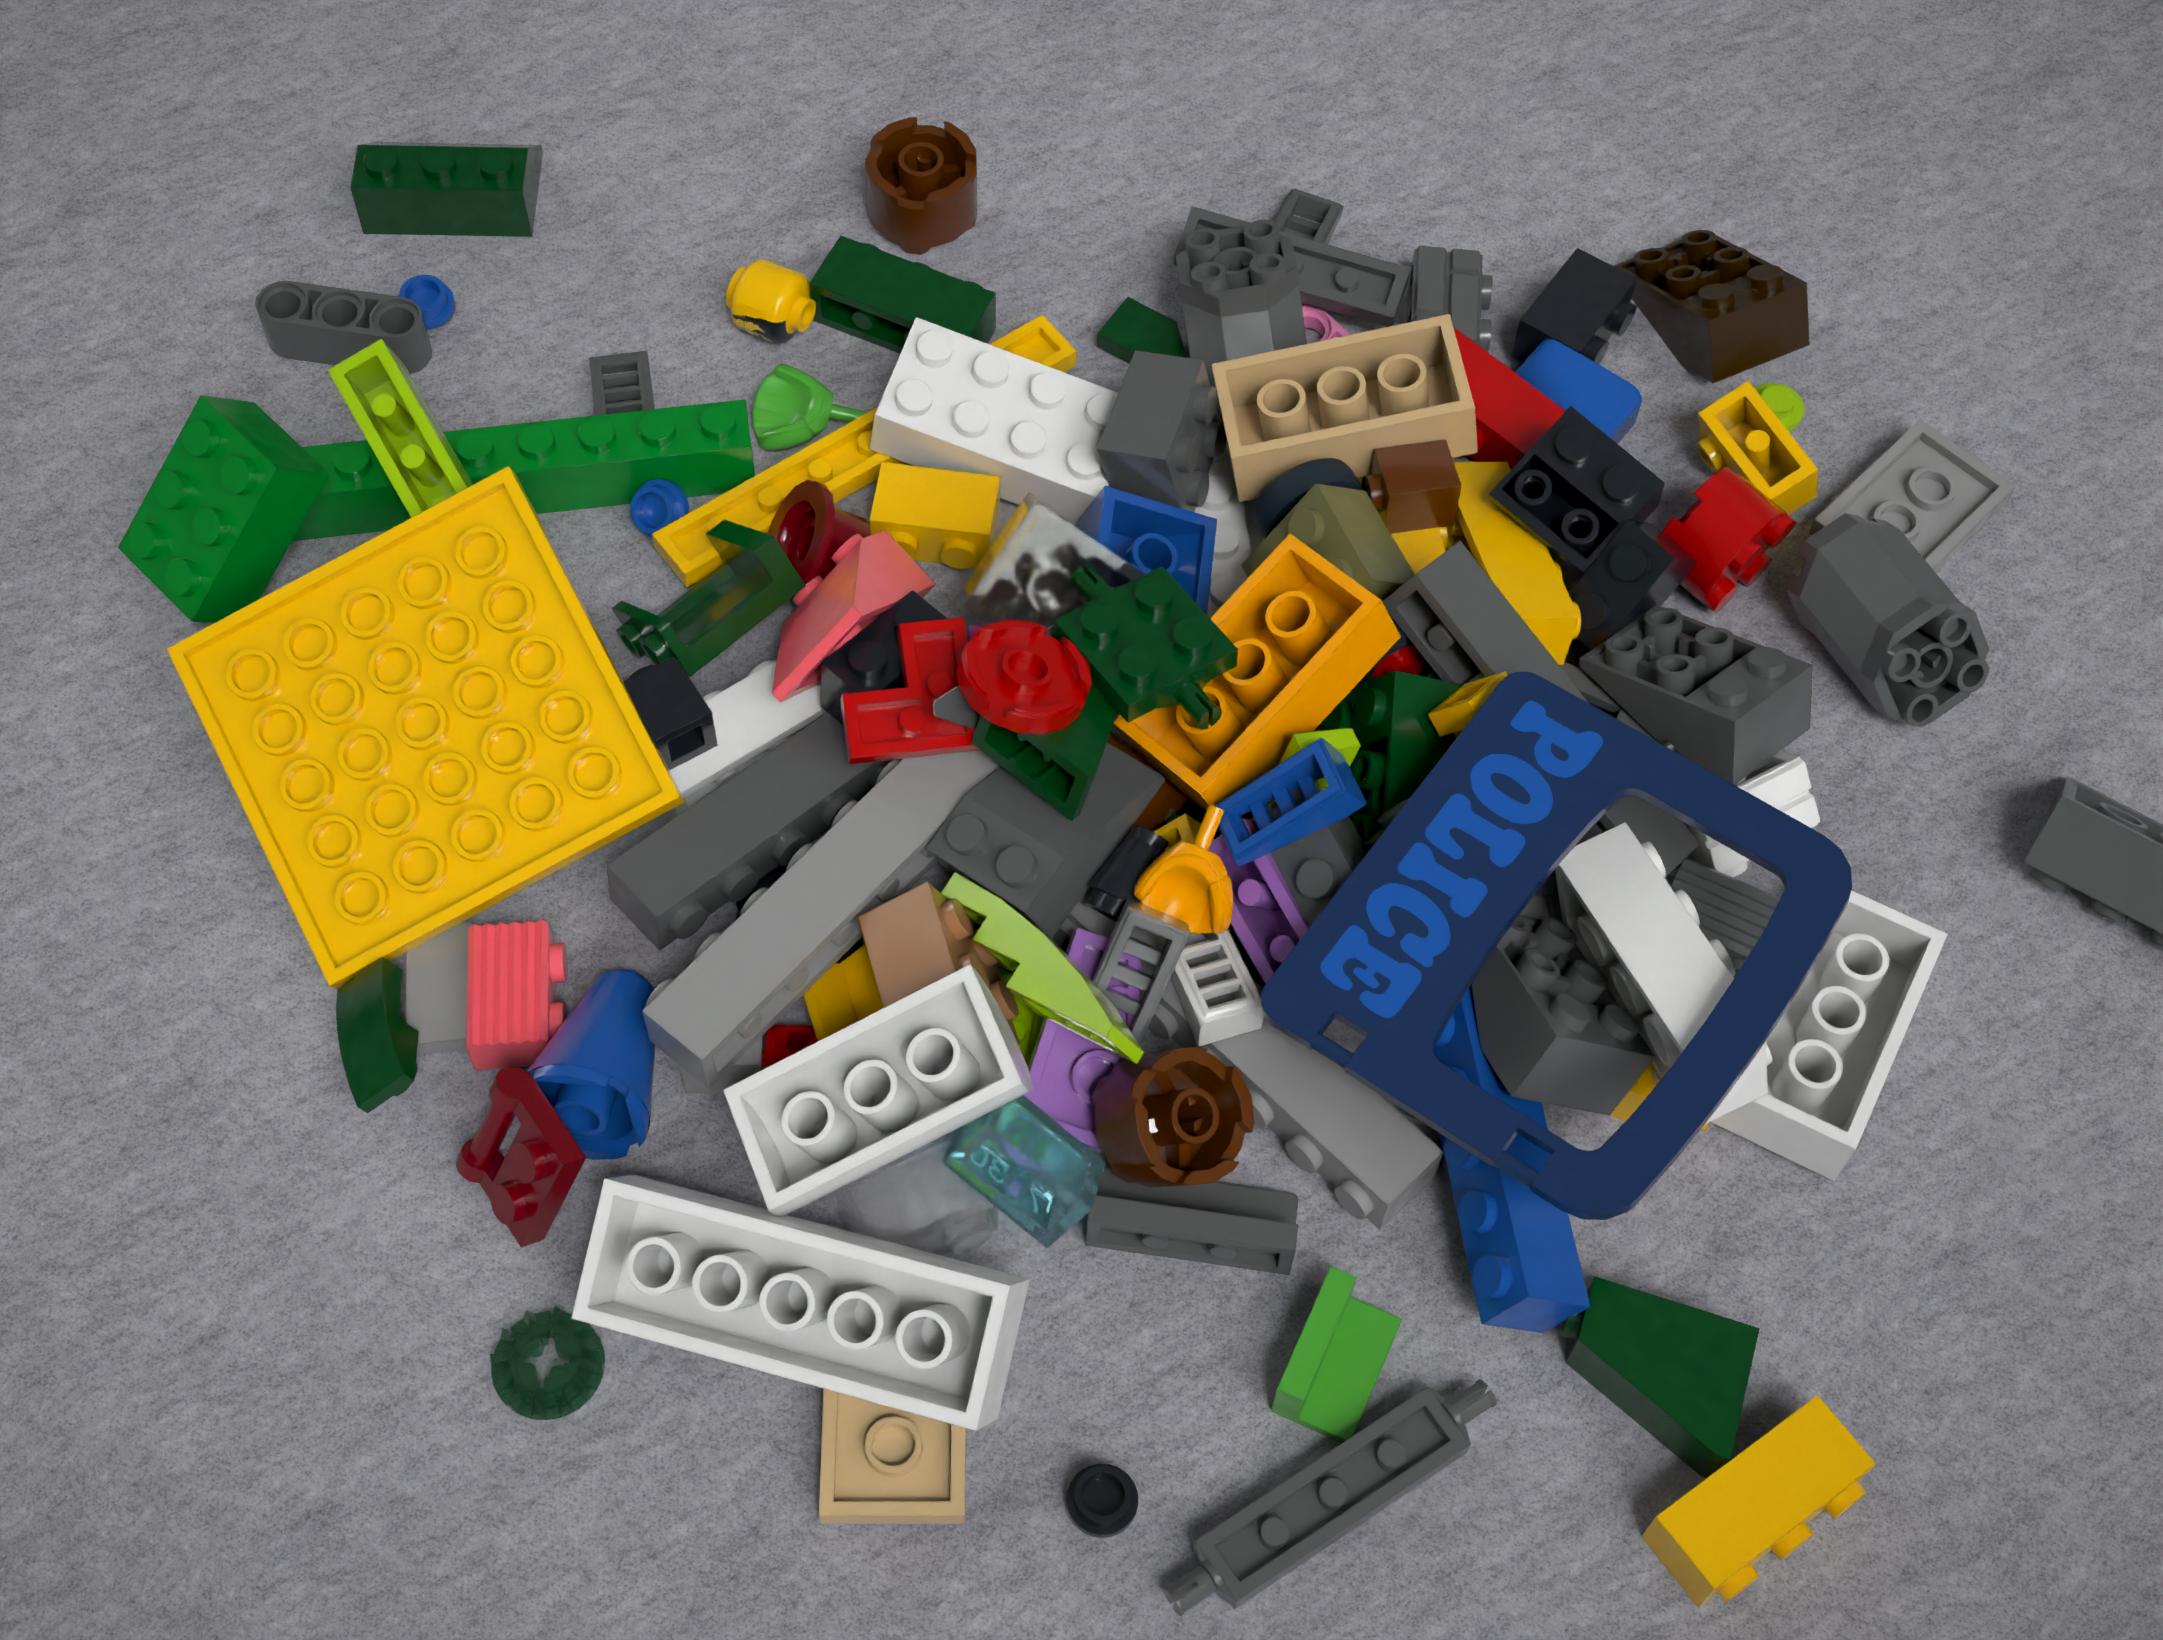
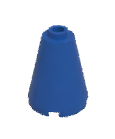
M621 969L600 974L527 1070L587 1159H618L627 1156L631 1145L638 1142L640 1147L644 1143L650 1127L655 1045L649 1040L642 1010L646 1007V1002L654 987L644 976L632 970Z

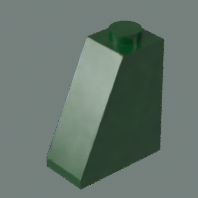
M1092 682L1081 715L1065 729L1046 734L1016 733L992 724L980 715L971 743L1073 821L1081 814L1098 770L1117 710Z
M1594 1276L1587 1290L1590 1307L1573 1317H1568L1562 1324L1560 1336L1572 1339L1566 1364L1701 1477L1708 1478L1731 1460L1760 1328Z

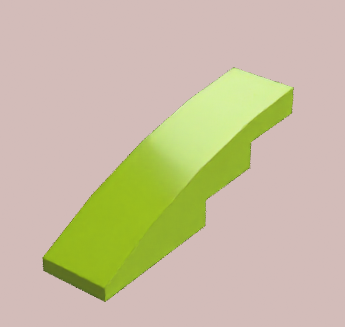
M954 872L941 894L948 901L956 898L965 909L970 921L981 926L972 940L1002 966L1014 972L1006 987L1037 1014L1137 1064L1144 1054L1143 1050L1114 1005L1076 962L1001 898Z

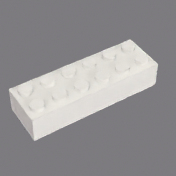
M638 1175L604 1178L571 1318L977 1431L998 1419L1030 1279L789 1215L774 1216L767 1209Z

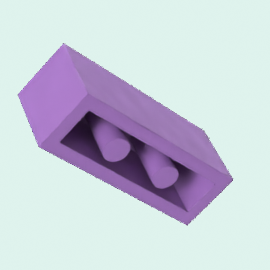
M1243 819L1250 836L1258 832L1254 821ZM1221 834L1212 841L1208 851L1219 855L1227 874L1231 878L1233 891L1231 924L1266 984L1310 927L1272 855L1268 853L1240 866L1235 863Z

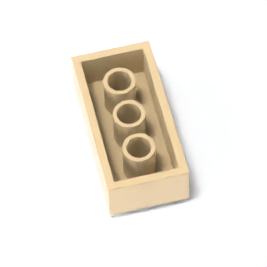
M1450 314L1212 364L1219 408L1239 502L1259 498L1265 489L1281 475L1294 467L1312 460L1322 458L1339 459L1345 462L1358 478L1371 475L1374 449L1446 439L1452 458L1478 453L1475 406Z

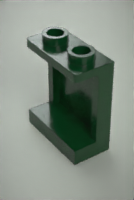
M725 519L708 531L706 536L724 564L658 615L622 600L612 607L613 612L622 624L616 629V632L623 644L635 657L640 659L646 656L655 665L675 656L686 674L691 677L806 587L775 536Z

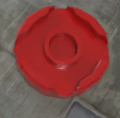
M1003 620L986 624L974 633L972 640L963 649L957 667L959 690L973 710L992 724L1016 733L1046 734L1065 729L1081 715L1092 685L1089 663L1075 644L1064 636L1061 642H1059L1054 637L1046 635L1048 627L1031 621Z

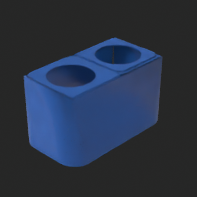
M1554 339L1542 340L1515 372L1565 411L1572 406L1617 444L1635 425L1642 403V396L1639 390L1630 382Z

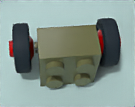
M1322 458L1294 467L1272 482L1256 503L1254 517L1264 540L1241 564L1247 577L1262 564L1290 533L1382 601L1415 575L1368 494L1362 490L1361 484L1354 472L1345 462L1339 459ZM1391 617L1401 637L1358 684L1393 671L1426 677L1433 669Z

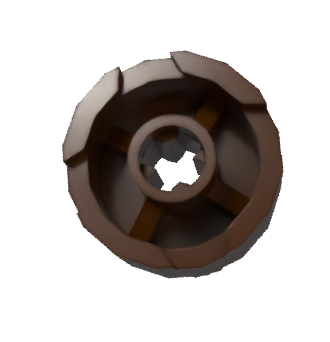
M909 117L888 124L872 137L870 141L871 150L865 159L868 216L877 231L892 242L899 243L901 250L905 253L921 255L928 252L931 247L954 241L965 231L975 226L977 218L976 148L965 132L944 121L943 129L933 125H917V117Z
M1200 1046L1146 1052L1137 1064L1126 1059L1116 1065L1107 1077L1098 1081L1092 1094V1102L1095 1107L1097 1140L1111 1166L1113 1174L1127 1183L1135 1182L1146 1187H1171L1215 1183L1235 1170L1239 1162L1234 1161L1242 1148L1245 1133H1251L1254 1127L1252 1096L1240 1071L1234 1066H1225L1215 1055L1207 1053L1208 1049Z

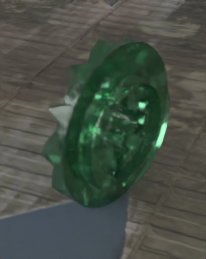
M555 1306L551 1311L540 1313L526 1311L522 1320L511 1328H502L501 1339L495 1352L490 1354L492 1383L504 1404L515 1413L536 1420L561 1418L585 1405L597 1391L605 1369V1354L602 1342L589 1323L572 1319V1314L566 1313ZM552 1338L558 1357L568 1360L569 1363L565 1362L564 1366H552L549 1377H545L543 1388H541L535 1365L527 1363L525 1360H529L530 1357L542 1356L545 1346L549 1345V1340Z

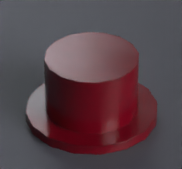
M806 480L795 486L781 502L771 522L768 534L775 536L806 585L817 576H821L824 579L836 567V563L831 558L848 539L856 534H860L863 538L871 536V530L865 518L835 508L833 495L825 484Z

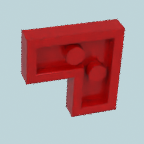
M964 617L899 624L897 637L904 688L842 694L840 702L849 764L978 751L979 748L971 743L976 729L934 716L933 707L936 699L959 685L957 667L963 649L968 643Z

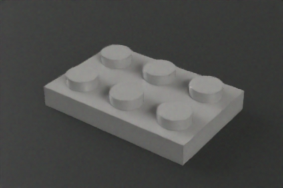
M1919 419L1814 519L1809 534H1815L1844 513L1858 515L1868 521H1873L1872 518L1885 520L1901 530L1936 572L2010 499L2016 486Z

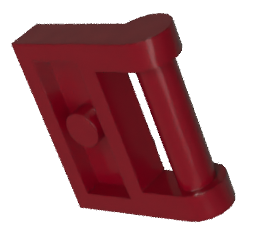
M505 1067L499 1070L489 1090L491 1103L474 1139L465 1142L456 1159V1168L458 1173L466 1180L480 1183L491 1201L495 1216L502 1224L507 1225L522 1248L545 1239L586 1156L534 1078L521 1068ZM516 1116L521 1125L504 1158L499 1149Z

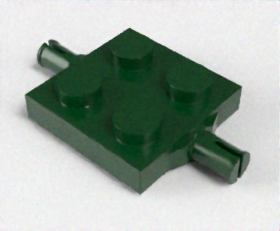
M1085 564L1084 570L1082 567H1079L1072 575L1071 583L1089 602L1055 619L1053 637L1061 642L1064 636L1075 644L1089 663L1092 682L1127 723L1154 709L1181 705L1201 730L1208 729V723L1210 726H1213L1220 719L1222 709L1202 689L1210 680L1237 667L1238 648L1163 566L1123 586L1110 587L1093 565Z

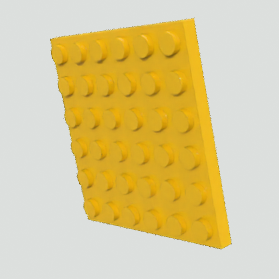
M509 466L167 648L172 662L328 985L339 989L380 958L384 957L388 961L397 958L685 802L660 751L656 748L647 732L617 668L518 477Z

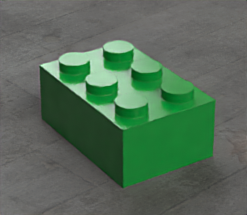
M200 395L120 542L118 549L191 622L216 623L259 600L330 474L255 402Z

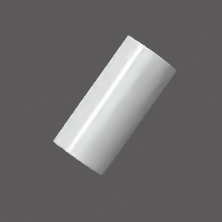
M969 964L723 1091L768 1211L774 1216H785L1031 1092L1033 1084L1025 1059L1005 1016L982 977Z

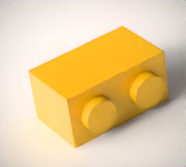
M881 462L869 520L871 535L886 530L915 561L946 564L955 569H969L972 567L990 570L1000 517V476Z

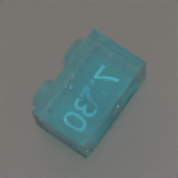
M1024 1095L954 1130L942 1161L947 1168L1046 1248L1051 1246L1092 1210L1105 1162Z

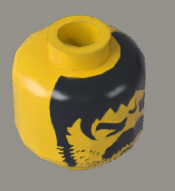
M758 259L748 266L740 267L733 275L726 293V306L731 310V316L736 326L743 331L772 343H785L792 339L798 331L801 333L805 332L811 325L816 312V302L810 299L809 281L806 276L771 260Z

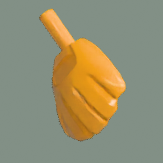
M1210 804L1193 844L1180 840L1168 848L1145 869L1134 886V895L1140 903L1187 923L1190 934H1222L1229 928L1232 920L1233 891L1231 878L1227 874L1219 855L1208 851L1224 810Z

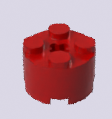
M1729 467L1721 469L1703 483L1693 493L1699 499L1685 512L1679 521L1672 517L1662 531L1698 561L1679 585L1715 613L1720 611L1738 589L1736 583L1739 580L1748 587L1761 576L1772 561L1765 554L1769 546L1773 549L1779 545L1796 524L1787 515V512L1742 475H1737Z

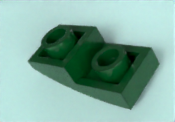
M384 957L337 989L336 1021L343 1067L356 1105L366 1113L371 1112L392 1096H399L404 1093L412 1082L415 1081L418 1069L416 1058L419 1031L398 1018L401 1011L400 994L403 970Z

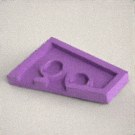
M1077 927L1072 932L1066 954L1092 980L1109 938ZM1123 952L1119 962L1140 971V958ZM1111 977L1108 988L1140 1001L1139 988ZM1116 1009L1125 1024L1131 1027L1135 1016ZM1044 1017L1028 1065L1033 1090L1017 1098L1010 1121L1104 1153L1097 1140L1095 1107L1092 1102V1094L1098 1081L1107 1077L1116 1065L1126 1059Z

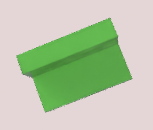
M1331 1266L1278 1385L1271 1412L1343 1443L1355 1434L1402 1319L1351 1297L1357 1277Z

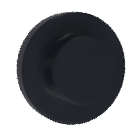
M1109 1464L1088 1466L1078 1472L1069 1484L1066 1496L1067 1512L1073 1524L1087 1535L1097 1538H1108L1118 1535L1130 1526L1136 1516L1138 1508L1136 1485L1125 1471Z

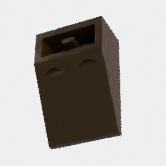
M1695 230L1688 232L1682 236L1680 241L1661 248L1641 250L1634 255L1633 259L1614 265V267L1637 278L1632 300L1678 362L1711 383H1716L1810 345L1807 282L1782 270L1781 267L1772 265L1749 253L1748 250L1715 235L1712 231Z

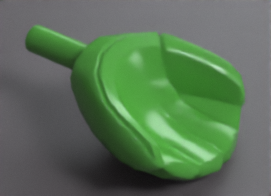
M779 364L773 373L765 376L759 389L756 391L752 403L751 417L752 427L758 439L759 447L768 451H778L812 440V437L819 435L826 429L829 418L850 423L868 412L832 404L834 394L821 382L792 366Z

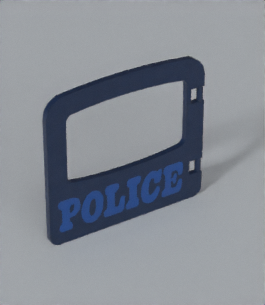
M1515 672L1507 675L1497 685L1268 980L1261 993L1262 1011L1266 1020L1272 1026L1309 1050L1314 1049L1345 1069V1073L1492 1167L1496 1166L1528 1186L1531 1192L1559 1210L1584 1220H1607L1628 1212L1639 1203L1713 1115L1755 1058L1791 1004L1844 912L1852 890L1851 866L1842 850L1825 835L1541 676L1531 672ZM1627 796H1636L1774 873L1782 880L1785 890L1766 928L1738 974L1672 1067L1635 1112L1600 1148L1586 1151L1569 1144L1445 1066L1435 1057L1433 1049L1455 1008L1486 960L1551 873L1587 831L1619 799ZM1334 1019H1337L1365 1037L1354 1053L1349 1052L1323 1035ZM1517 1134L1551 1155L1540 1172L1506 1151Z

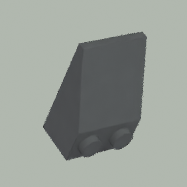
M1106 743L1081 814L1071 821L1000 766L963 796L926 849L951 875L956 872L1001 898L1051 940L1088 889L1087 885L1119 846L1165 782V779L1158 772L1111 744Z

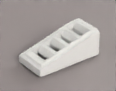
M1228 929L1222 934L1209 933L1210 940L1184 947L1171 975L1197 1046H1203L1262 1028L1264 1013L1260 996ZM1155 935L1160 949L1163 950L1166 939ZM1217 952L1219 957L1217 960L1190 968L1186 960ZM1225 972L1226 980L1198 987L1196 980ZM1233 993L1235 1000L1208 1007L1205 1000Z

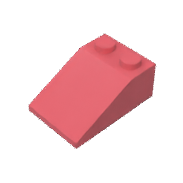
M886 530L865 538L860 534L852 536L833 554L831 559L836 563V567L824 579L821 576L812 579L793 598V602L798 607L782 625L772 694L780 703L821 684V662L913 590L924 598L936 585Z

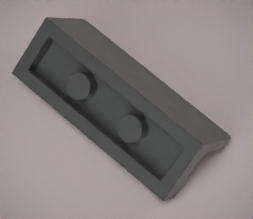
M1101 1166L1097 1169L1094 1192L1091 1195L1086 1246L1290 1275L1298 1233V1224H1296L1298 1196L1289 1192L1219 1182L1192 1186L1146 1187L1135 1182L1127 1183L1114 1175L1111 1167Z

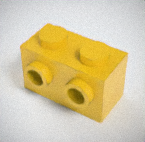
M1749 380L1698 413L1699 442L1696 443V449L1706 466L1713 473L1729 467L1737 475H1742L1787 512V515H1790L1817 497L1818 468Z

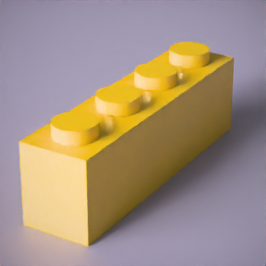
M1454 462L1462 486L1454 526H1447L1448 541L1445 551L1461 541L1558 665H1564L1571 641L1576 639L1580 633V609L1577 603L1572 602L1562 581L1561 568L1557 562H1553L1547 546L1488 498L1489 493L1511 471L1508 462Z

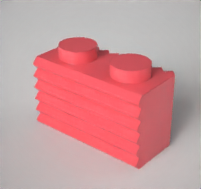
M540 919L534 923L527 920L522 924L515 921L510 924L500 922L497 925L486 923L483 926L473 924L468 927L466 1049L475 1070L531 1066L567 1018L565 1002H556L555 994L556 983L567 982L568 978L565 943H554L547 921Z

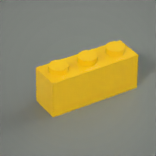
M1817 1395L1657 1515L1641 1537L1698 1608L1717 1593L1728 1603L1760 1577L1753 1565L1772 1551L1780 1561L1784 1560L1814 1535L1806 1525L1824 1510L1835 1520L1860 1501L1867 1492L1859 1483L1873 1469L1876 1463Z

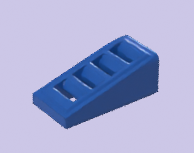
M1321 737L1224 799L1215 807L1224 810L1219 828L1235 863L1242 866L1346 818L1367 805L1342 753ZM1325 777L1329 785L1324 790L1321 789L1317 781ZM1301 788L1306 801L1298 806L1292 792ZM1276 800L1283 815L1275 821L1267 806V803ZM1250 811L1260 829L1251 836L1241 816Z

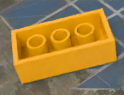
M1291 533L1210 618L1238 648L1237 667L1210 680L1202 689L1222 709L1220 719L1213 726H1210L1208 723V729L1201 730L1181 705L1154 709L1129 723L1121 715L1114 721V725L1143 760L1205 811H1207L1209 804L1217 805L1279 765L1293 735L1296 733L1313 732L1401 637L1382 600Z

